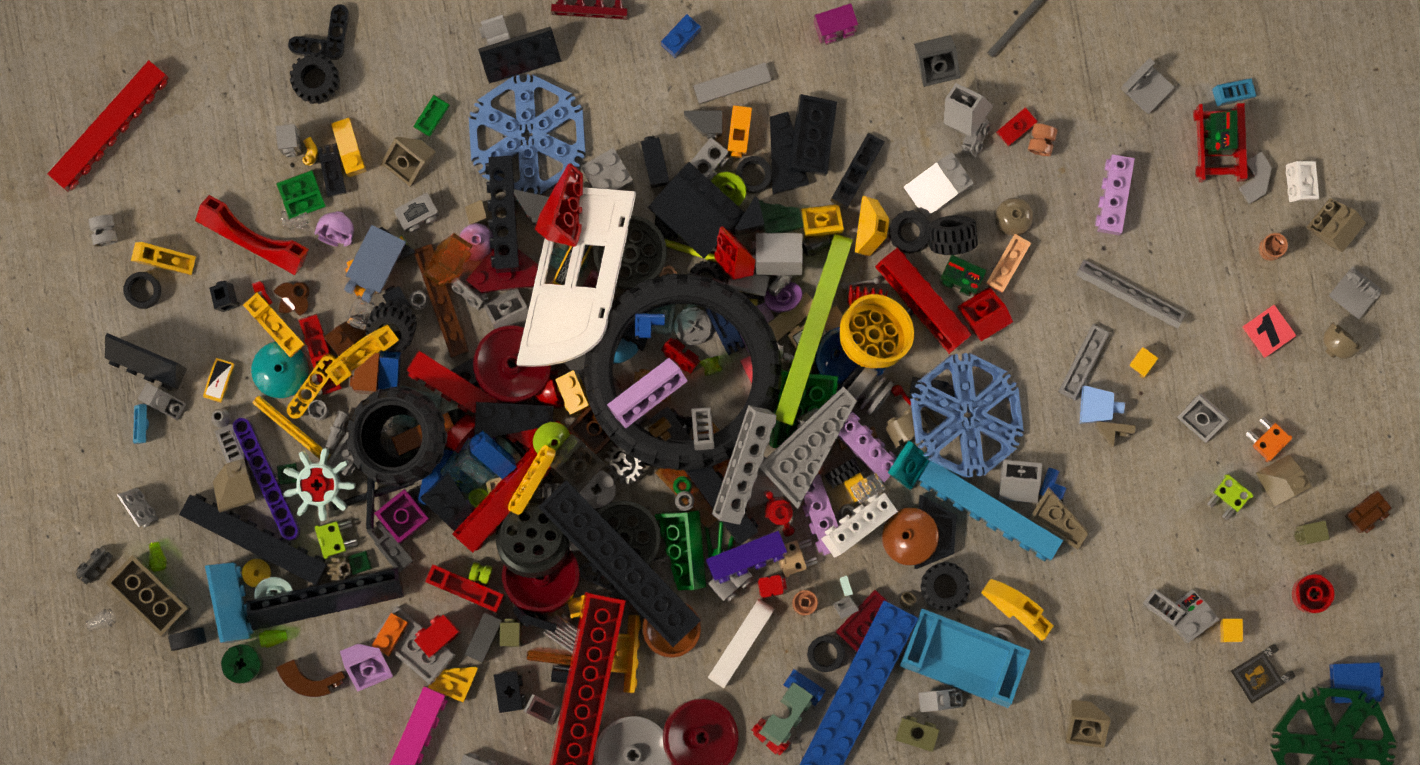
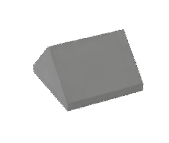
M1201 393L1196 395L1177 417L1205 443L1229 420Z

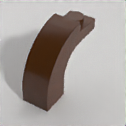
M296 659L276 667L280 678L287 687L300 695L308 697L332 694L330 686L332 685L333 688L344 684L343 680L347 678L344 671H340L320 681L310 680L301 672Z

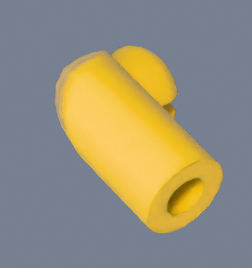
M308 137L303 140L307 153L302 161L305 165L311 166L316 162L319 153L312 138Z

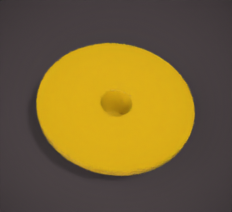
M252 559L244 565L242 577L247 585L256 588L262 580L271 577V570L264 560Z

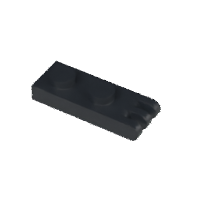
M336 143L332 146L334 152L330 151L329 145L325 146L326 153L324 154L322 147H318L328 198L347 194Z

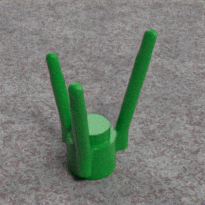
M723 522L719 523L718 548L714 549V551L712 550L709 527L705 525L708 558L725 552V549H722ZM732 536L730 537L726 551L732 548L734 542V538Z

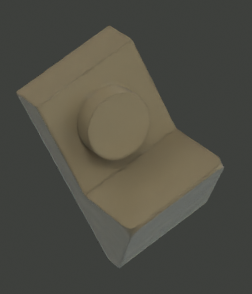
M479 200L465 207L469 225L492 219V212H488V200ZM500 211L497 214L499 218L506 216L505 211Z
M1095 422V428L1111 448L1114 447L1115 433H1118V437L1126 438L1135 434L1136 426Z

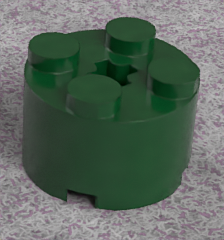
M235 645L224 653L221 668L227 679L234 683L245 684L254 681L261 674L263 659L254 647ZM243 660L246 663V667L240 669L241 666L238 663Z

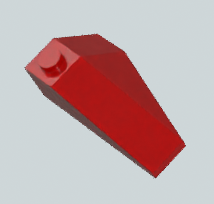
M571 163L566 166L543 207L535 230L548 241L575 247L578 244L582 230V224L579 223V214H582V207H579L580 197L583 195V173Z

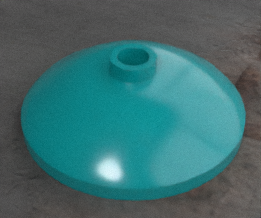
M272 342L263 346L255 355L251 366V374L255 385L265 395L279 399L288 398L295 395L308 378L309 364L301 349L290 358L277 342ZM277 365L282 367L280 372L275 371Z

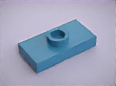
M147 404L134 406V444L146 443V430L149 427V420L146 419Z

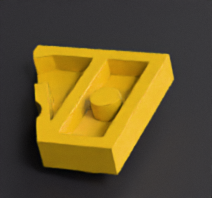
M478 668L444 669L432 685L429 684L428 688L464 703Z

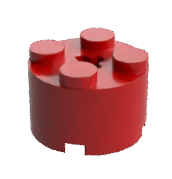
M1318 574L1301 577L1294 583L1292 588V600L1298 610L1309 614L1325 611L1331 605L1335 596L1334 588L1330 581ZM1309 592H1316L1317 595L1312 597L1309 595Z

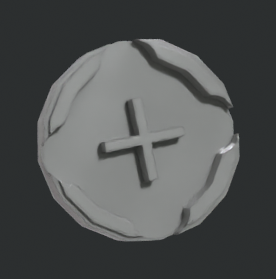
M697 307L682 310L676 317L674 331L677 338L684 344L690 346L699 345L710 337L712 322L709 315Z

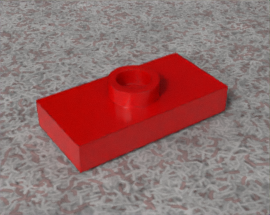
M1025 107L996 133L1009 147L1038 121Z

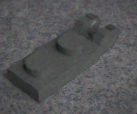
M378 521L376 525L384 533V536L378 539L373 530H367V533L393 568H398L400 573L414 561L383 524Z

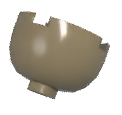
M1009 198L1003 201L995 213V223L998 229L1006 235L1014 236V234L1020 236L1031 227L1033 221V211L1030 205L1019 198Z
M1335 322L1327 328L1323 337L1324 345L1327 347L1325 352L1332 358L1336 356L1341 359L1351 358L1362 346L1359 342H1353L1354 337L1341 326L1336 325Z

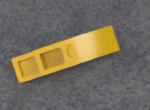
M990 579L981 592L1008 618L1015 616L1041 641L1046 639L1054 626L1042 615L1044 609L1026 595L1004 583Z

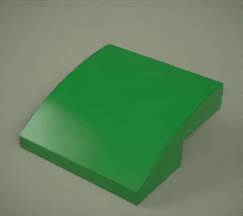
M313 170L276 183L290 220L326 207Z

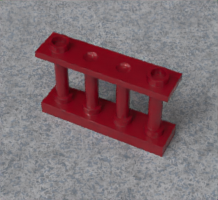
M558 0L556 4H551V14L557 16L627 20L628 17L627 8L622 6L623 0H615L613 8L605 7L603 4L604 0H596L594 6H586L585 0H577L575 5H567L566 0Z

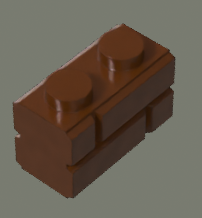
M1374 491L1349 511L1345 517L1358 533L1365 532L1367 534L1375 528L1374 523L1377 520L1383 521L1390 515L1388 511L1392 507L1378 491Z

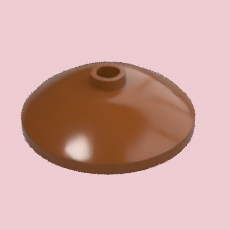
M917 508L898 510L897 513L886 521L882 532V542L887 554L894 561L909 566L918 565L928 560L935 552L939 540L938 527L934 519L927 512ZM906 532L909 533L908 539L904 538V534Z
M685 603L697 615L695 610L690 605ZM644 618V639L647 645L658 655L669 658L682 656L694 648L700 637L701 624L699 622L672 647Z

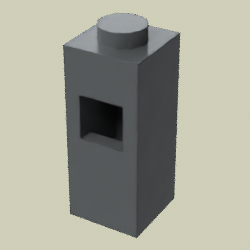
M492 611L489 614L484 612L467 648L466 656L484 663L500 629V623L503 622V620L499 619L501 615Z

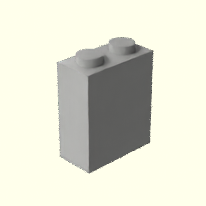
M756 233V241H752V252H756V255H752L756 259V275H802V233Z

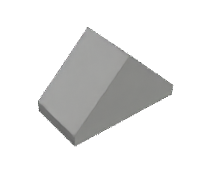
M532 694L524 712L552 725L560 707Z

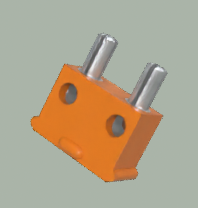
M1262 417L1259 422L1268 431L1258 438L1249 430L1246 436L1254 442L1253 447L1266 459L1265 462L1268 463L1292 440V436H1289L1276 423L1272 425L1265 417Z

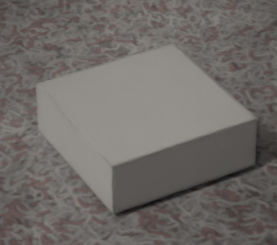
M847 596L833 604L841 619L859 611L851 596Z

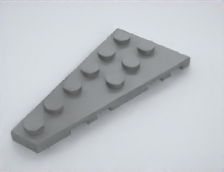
M844 387L833 395L760 464L759 468L797 509L857 402Z

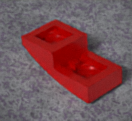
M469 415L461 418L447 433V443H445V446L459 453L467 438L472 439L474 437L475 419Z

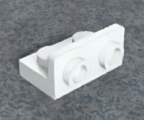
M1297 161L1287 164L1286 176L1289 202L1318 200L1319 190L1316 161Z

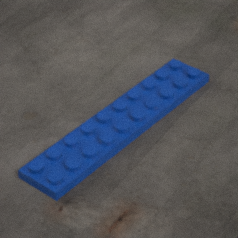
M883 600L799 765L844 764L918 617Z

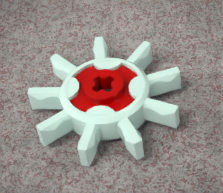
M323 448L320 462L317 463L311 462L305 450L300 452L299 456L305 468L301 472L293 468L284 469L283 472L286 475L297 479V488L288 489L282 493L283 497H291L295 494L300 495L304 501L298 508L297 515L299 516L307 511L310 504L318 506L320 521L327 519L325 505L329 502H333L339 509L344 511L348 506L337 495L340 489H354L356 483L341 482L338 473L345 469L349 462L347 460L340 462L335 468L327 464L329 448ZM319 481V483H322V486L315 485V482Z

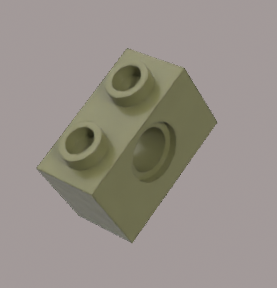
M1326 521L1298 526L1296 531H1294L1295 540L1299 542L1300 546L1330 540Z
M505 619V623H500V646L521 647L522 624L517 623V619Z
M908 715L906 719L901 718L895 740L933 752L939 729H936V724L925 721L923 725L917 723V718ZM916 727L921 728L923 731V735L919 739L914 738L912 735V731Z

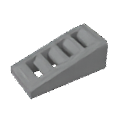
M711 407L691 409L695 450L714 449ZM708 415V418L696 419V416ZM708 423V426H697V424ZM706 431H709V434H698V435H697V432H706Z
M233 424L214 431L227 463L243 458L244 460L247 459L233 430ZM231 431L232 434L221 437V434ZM234 438V441L224 444V441ZM236 444L237 448L227 451L226 448ZM239 451V455L230 458L229 455Z
M1155 588L1143 602L1144 607L1173 627L1186 612ZM1157 598H1159L1160 600H1159L1158 603L1155 605V607L1152 606V604L1154 603V601H1155ZM1165 602V606L1159 611L1158 608ZM1171 606L1172 609L1168 612L1167 615H1164V612L1167 610V608ZM1177 610V615L1171 620L1170 616Z

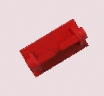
M670 337L665 342L661 351L667 358L679 364L682 370L688 371L691 374L694 368L701 362L698 359L699 356L689 349L684 354L682 351L686 346L676 338Z
M763 718L751 729L754 732L753 735L762 743L767 739L759 733L767 721ZM769 741L766 746L775 755L778 754L780 756L791 743L789 741L786 743L782 742L777 746Z

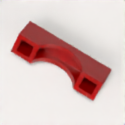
M432 564L425 580L428 584L498 613L505 597L504 594Z

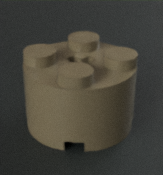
M912 408L906 410L904 416L900 418L896 416L887 421L886 431L897 449H900L901 444L905 447L908 441L916 442ZM921 414L922 429L929 433L930 429Z

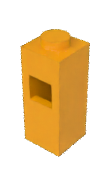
M733 106L727 150L731 157L742 158V155L746 156L752 108Z

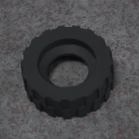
M906 210L903 213H899L892 220L889 229V238L893 246L903 251V253L910 254L924 249L929 242L928 226L930 222L926 219L927 217L922 215L921 212H915L914 210ZM914 223L919 227L920 234L916 240L907 241L902 237L901 228L904 224Z

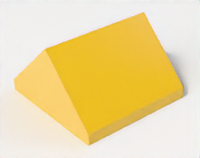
M838 205L801 209L805 238L843 234L844 227Z

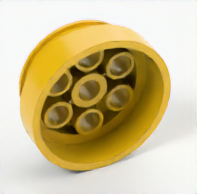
M878 294L862 296L854 301L842 316L840 323L842 348L853 362L862 367L875 369L892 366L907 354L913 344L914 327L909 314L898 302L889 297Z

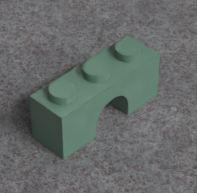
M793 683L780 700L789 710L788 718L780 719L772 714L759 733L777 746L782 742L786 743L791 736V733H789L791 728H796L800 723L802 711L807 712L813 703L810 701L813 695L796 683Z

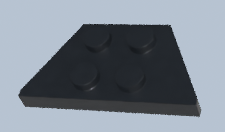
M919 495L918 509L927 512L934 519L938 527L939 540L933 555L925 562L914 565V569H919L953 555L955 550L957 515L929 500L924 495Z

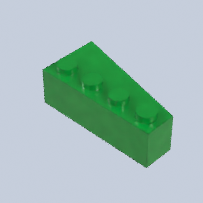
M699 510L670 511L655 514L656 521L659 520L661 527V537H664L667 546L665 549L666 554L670 557L672 563L671 570L677 589L696 590L706 587Z

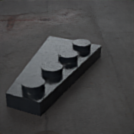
M476 402L474 436L482 431L490 437L537 429L545 423L553 422L554 406Z

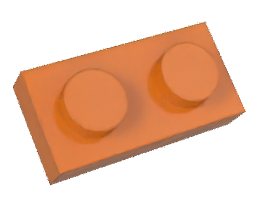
M391 613L373 642L372 647L379 648L382 653L390 656L409 623Z

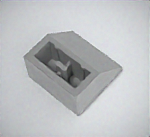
M955 83L945 99L944 124L973 138L993 105L984 96Z
M1003 460L1001 462L998 500L1037 503L1042 463Z

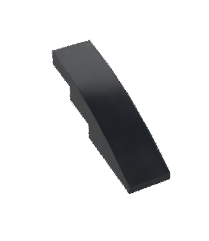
M870 133L866 135L830 200L832 203L845 210L848 209L885 141Z

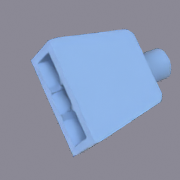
M1083 386L1079 424L1111 421L1113 413L1124 414L1125 403L1115 402L1113 392Z

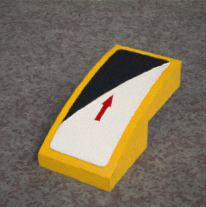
M218 358L215 359L203 394L204 398L222 403L234 369V363Z

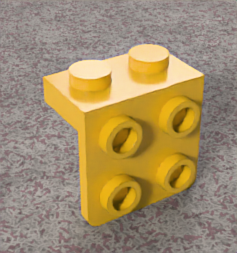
M573 370L555 379L557 389L564 399V406L570 415L583 413L590 406L586 389L578 370Z

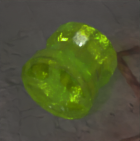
M718 355L700 361L701 366L705 368V376H710L723 370L722 366L718 363Z
M475 488L469 494V501L473 506L477 507L488 493L482 488Z

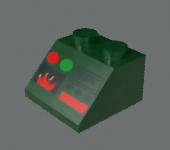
M1237 110L1212 113L1205 120V130H1208V138L1205 139V149H1208V155H1232L1237 149Z
M951 255L940 281L943 282L942 285L951 289L956 287L960 289L961 294L970 297V295L974 296L987 270Z

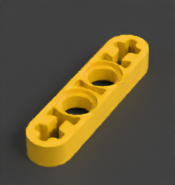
M331 354L324 355L292 398L287 407V414L291 418L297 419L304 414L309 404L330 378L329 375L322 371L326 364L324 360L329 361L330 359L333 362L336 359L335 356ZM320 374L323 377V382L320 384L314 383L312 376ZM304 389H308L312 392V397L305 399L302 397L301 392ZM299 400L303 402L299 407L300 413H293L291 406L295 407Z
M547 445L540 449L508 505L509 511L517 515L523 512L551 465L556 454L555 449Z

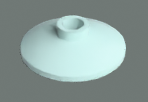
M270 577L262 580L256 586L254 598L259 599L291 592L293 589L286 580Z

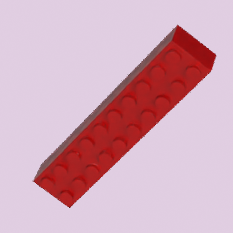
M585 592L549 765H592L625 606V600Z

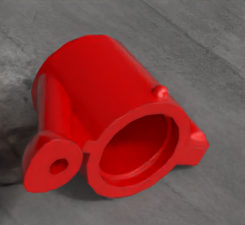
M766 490L764 496L768 498V501L765 505V518H768L777 525H783L785 537L793 535L795 529L789 524L793 516L790 503L780 497L773 498V493L770 490Z

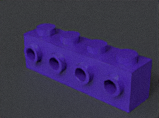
M779 531L710 557L706 559L714 582L723 584L730 581L731 576L737 574L740 577L748 574L749 569L755 567L758 570L767 566L766 563L773 560L776 563L785 559L784 556L787 555V550Z

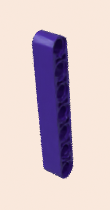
M238 418L233 423V430L283 538L296 540L300 535V528L286 497H283L281 486L254 427L247 419ZM242 422L247 423V429L244 432H240L238 429L239 424ZM253 439L255 447L249 450L246 447V443L248 440ZM257 457L263 458V464L260 467L254 465V460ZM265 474H270L271 481L268 484H263L262 477ZM277 491L279 499L272 502L270 495L272 492ZM281 509H286L287 516L284 519H279L278 512ZM289 526L295 528V534L291 537L286 535V529Z

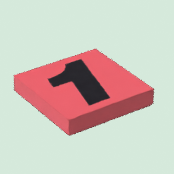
M1275 305L1242 327L1264 358L1296 336Z

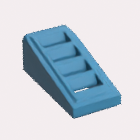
M1252 78L1220 84L1212 89L1217 107L1256 97ZM1243 85H1245V86H1246V89H1247V93H1248V94H1246V95H1245V91H1244ZM1236 87H1238L1240 96H1238Z

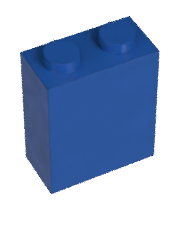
M1380 663L1329 664L1330 687L1362 690L1367 693L1365 702H1369L1372 697L1377 702H1382L1381 697H1384V687L1381 686L1380 678H1383V668L1380 666ZM1331 696V703H1352L1349 698Z

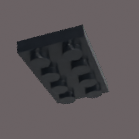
M551 26L478 49L489 84L561 62Z
M803 94L799 95L789 169L822 176L827 175L837 101Z

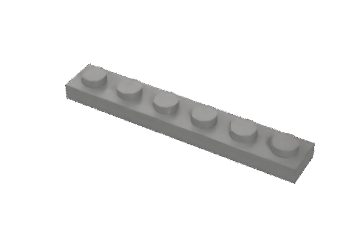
M1086 260L1082 261L1077 271V276L1098 286L1102 290H1106L1117 298L1123 299L1134 307L1142 309L1151 316L1159 318L1168 325L1179 328L1185 312Z

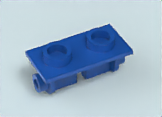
M793 669L783 684L789 688L793 683H796L813 695L810 701L813 702L812 705L814 706L817 705L826 691L795 669Z

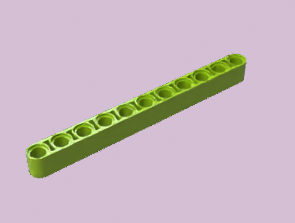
M838 234L834 235L775 414L777 421L793 425L853 239Z

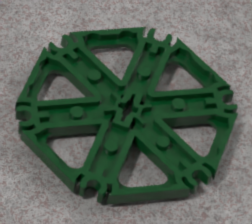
M1316 686L1319 694L1312 687L1313 694L1310 697H1307L1303 691L1302 697L1305 700L1302 701L1298 694L1273 728V732H1280V734H1271L1272 738H1278L1276 744L1270 743L1273 749H1278H1270L1277 765H1286L1284 756L1287 753L1313 754L1306 765H1353L1350 758L1377 760L1380 765H1392L1395 762L1394 760H1387V758H1395V755L1389 754L1388 750L1397 746L1389 743L1396 742L1381 707L1373 697L1369 702H1365L1367 693L1362 690ZM1332 696L1351 699L1352 703L1336 725H1334L1325 705L1326 698ZM1304 709L1311 720L1316 734L1289 732L1287 726L1296 713ZM1373 715L1377 718L1383 731L1382 739L1353 737L1368 716ZM1332 741H1335L1337 745L1342 747H1335L1334 751H1332L1326 745L1332 744Z

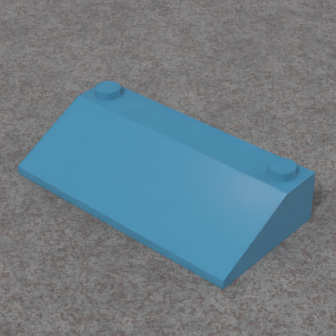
M921 609L900 667L1009 708L1013 702L1031 650L928 610Z

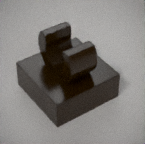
M664 417L647 428L654 437L660 435L664 441L671 438L667 431L671 424Z

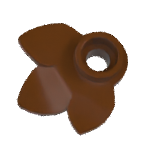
M286 282L275 288L274 293L282 298L279 304L280 313H290L295 310L301 316L307 311V298L309 297L310 289L305 283L297 282L293 285ZM298 289H303L304 293L298 295L297 291Z

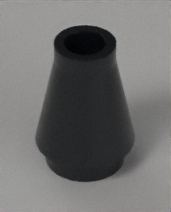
M829 235L806 238L802 242V248L806 256H814L826 247L831 246L832 243Z

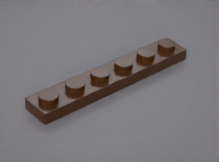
M432 244L414 249L415 257L450 357L453 358L468 353L469 349Z

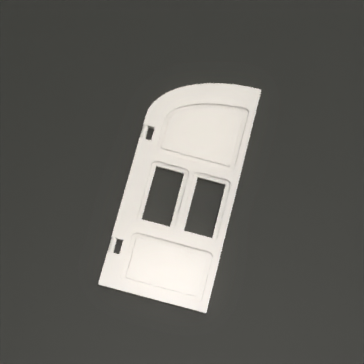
M583 187V195L580 197L579 207H582V214H579V223L582 224V230L578 244L572 250L565 285L545 284L554 242L544 239L516 363L517 366H549L567 362L589 352L601 341L608 325L609 312L612 307L628 234V225L635 202V191ZM622 218H625L624 226L620 227ZM585 245L605 246L596 288L576 286ZM602 309H605L604 317L600 318Z

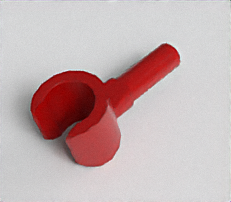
M258 281L252 284L254 292H261L267 303L271 305L273 302L266 293L264 283Z
M900 385L893 386L891 392L894 397L901 395L911 406V400Z

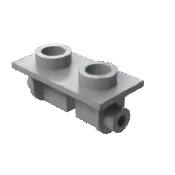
M985 118L973 138L966 135L961 151L967 154L970 152L975 158L981 152L984 138L991 129V123L987 118Z
M460 272L457 276H454L450 285L457 294L466 299L470 306L479 310L482 303L488 300L487 293H480L475 288H470L471 285L466 281L468 276Z

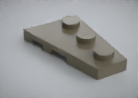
M1048 487L1029 520L1074 548L1079 549L1088 535V531Z

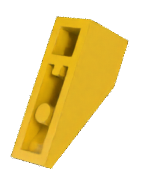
M350 118L331 123L347 176L352 177L367 172Z
M135 242L131 261L192 275L196 256L144 242Z

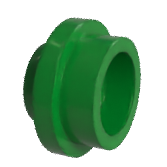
M680 476L675 479L673 489L677 494L683 491L690 493L692 482L689 478ZM682 482L686 484L684 490L679 488V484Z

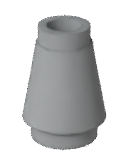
M217 409L212 413L211 420L216 427L222 428L229 424L231 417L227 410ZM220 413L221 419L216 420L217 415Z
M680 492L675 498V504L678 509L687 511L693 507L694 497L689 492ZM682 499H688L689 503L682 505L681 501Z

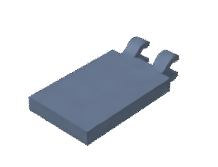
M371 225L345 275L350 279L344 288L345 292L353 294L358 285L366 289L361 297L362 300L370 303L375 291L378 293L382 292L406 245V241Z

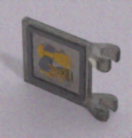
M1272 644L1231 670V673L1251 704L1296 677L1291 670L1279 676L1268 657L1279 651L1276 644Z

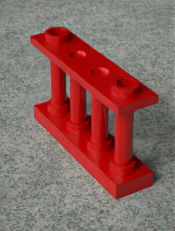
M1237 103L1234 109L1231 110H1237V149L1232 155H1208V149H1204V138H1208V130H1204L1203 119H1208L1212 113L1226 111H1203V104H1199L1193 110V120L1197 121L1198 166L1195 168V175L1199 177V183L1206 180L1205 175H1234V177H1237V182H1245L1248 179L1245 103ZM1205 156H1233V158H1236V165L1234 167L1205 168Z

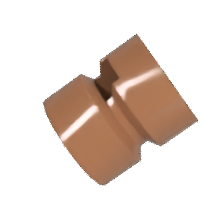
M1034 124L1031 134L1033 139H1030L1027 150L1037 155L1051 156L1054 147L1052 142L1055 141L1058 130L1052 126Z
M1272 233L1266 236L1259 244V253L1262 258L1274 261L1284 255L1288 248L1286 238L1280 233Z
M808 590L798 592L792 600L794 611L802 616L812 614L818 605L815 594Z

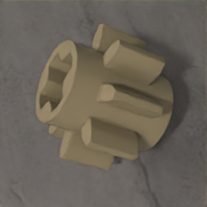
M331 558L332 562L327 564V574L332 576V580H344L345 576L350 574V564L345 562V558Z

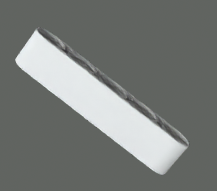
M761 599L757 600L708 676V679L722 688L726 686L775 608Z

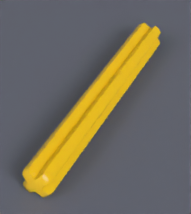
M257 396L254 399L253 404L320 459L323 450L320 445L261 396Z

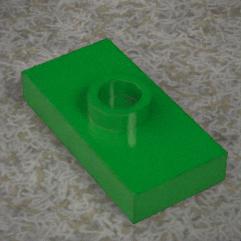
M433 95L413 127L430 137L450 107V104Z

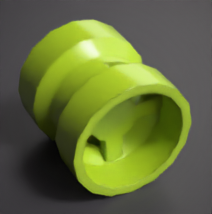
M474 561L469 580H479L481 583L488 585L493 567L489 565L482 566Z

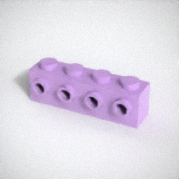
M1112 154L1110 159H1106L1104 170L1107 171V177H1103L1101 189H1104V194L1100 196L1098 203L1101 212L1100 215L1096 216L1095 226H1098L1097 232L1119 236L1122 234L1135 158Z
M668 358L608 403L607 406L615 418L627 428L685 384L687 379L680 368Z
M851 411L838 437L878 479L885 482L891 476L888 474V471L897 457L891 451L887 452L884 449L885 444L879 438L874 439L871 436L873 432L865 424L862 426L858 422L860 418Z
M817 475L803 498L805 505L802 508L805 516L810 517L811 523L809 528L812 535L816 534L818 541L815 542L817 550L825 556L831 552L821 538L826 535L825 531L833 525L837 527L838 523L821 477Z

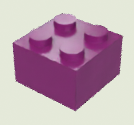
M851 3L814 16V26L821 44L829 45L836 42L838 38L843 37L847 39L853 37L854 33L857 32L858 22Z
M405 489L374 513L399 544H402L430 521L429 517Z

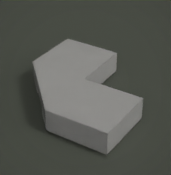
M1262 152L1247 160V167L1254 179L1239 187L1248 204L1265 195L1272 167Z

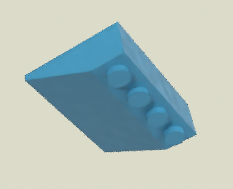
M234 562L206 565L205 569L220 643H233L252 639L251 634H253L250 623H248L247 607L243 596H246L244 585L240 583V577H242L241 567L237 566V563Z

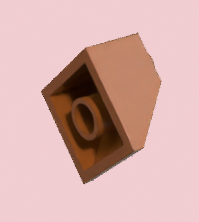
M374 353L354 370V375H351L350 387L356 393L371 394L378 390L379 353Z

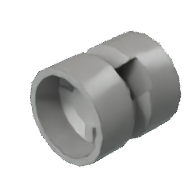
M100 215L88 219L90 230L94 232L91 235L94 247L107 246L118 242L116 231L112 229L115 226L113 215Z

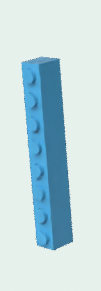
M932 461L928 463L918 480L921 482L920 486L927 491L932 489L937 492L936 496L944 501L949 499L954 502L953 506L962 512L964 509L970 512L969 516L976 521H980V519L987 523L986 527L995 532L997 529L1003 532L1002 536L1011 542L1013 539L1020 543L1019 547L1028 552L1031 549L1037 553L1035 556L1044 562L1052 560L1063 542L1059 537Z

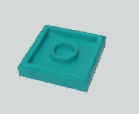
M908 441L888 471V474L911 491L930 462L927 460L930 457H924V452L914 443Z

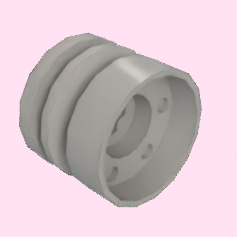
M865 368L847 391L857 401L860 398L863 399L860 406L861 410L867 403L871 406L866 412L870 416L888 398L894 383L890 381L886 387H883L882 384L886 377L884 376L877 382L875 378L878 371L872 368Z

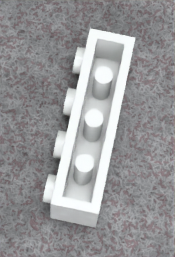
M877 493L867 499L868 504L865 506L863 504L859 505L853 510L854 514L852 516L846 515L839 520L840 525L837 527L833 525L825 531L826 535L821 540L834 558L844 553L898 512L885 493L879 496Z

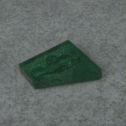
M759 200L765 224V233H785L804 228L799 208L785 207L776 203L774 205Z

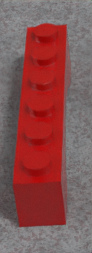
M208 195L200 204L195 221L293 275H296L304 265L309 251L308 248L293 240H273L253 232L232 214L225 203L211 195Z

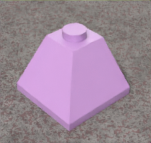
M356 644L340 651L344 667L357 692L393 677L379 648Z

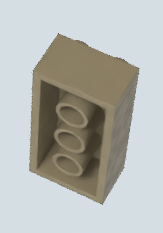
M132 555L106 582L161 637H165L191 610L171 588L135 555Z

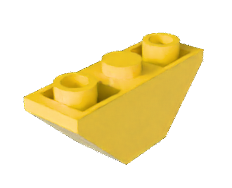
M862 196L855 253L871 256L887 238L889 217L878 200Z

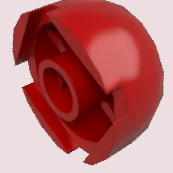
M556 369L550 371L547 382L534 396L542 405L554 406L553 409L565 407L564 399L557 389L555 379L561 376H558L557 372L559 371Z

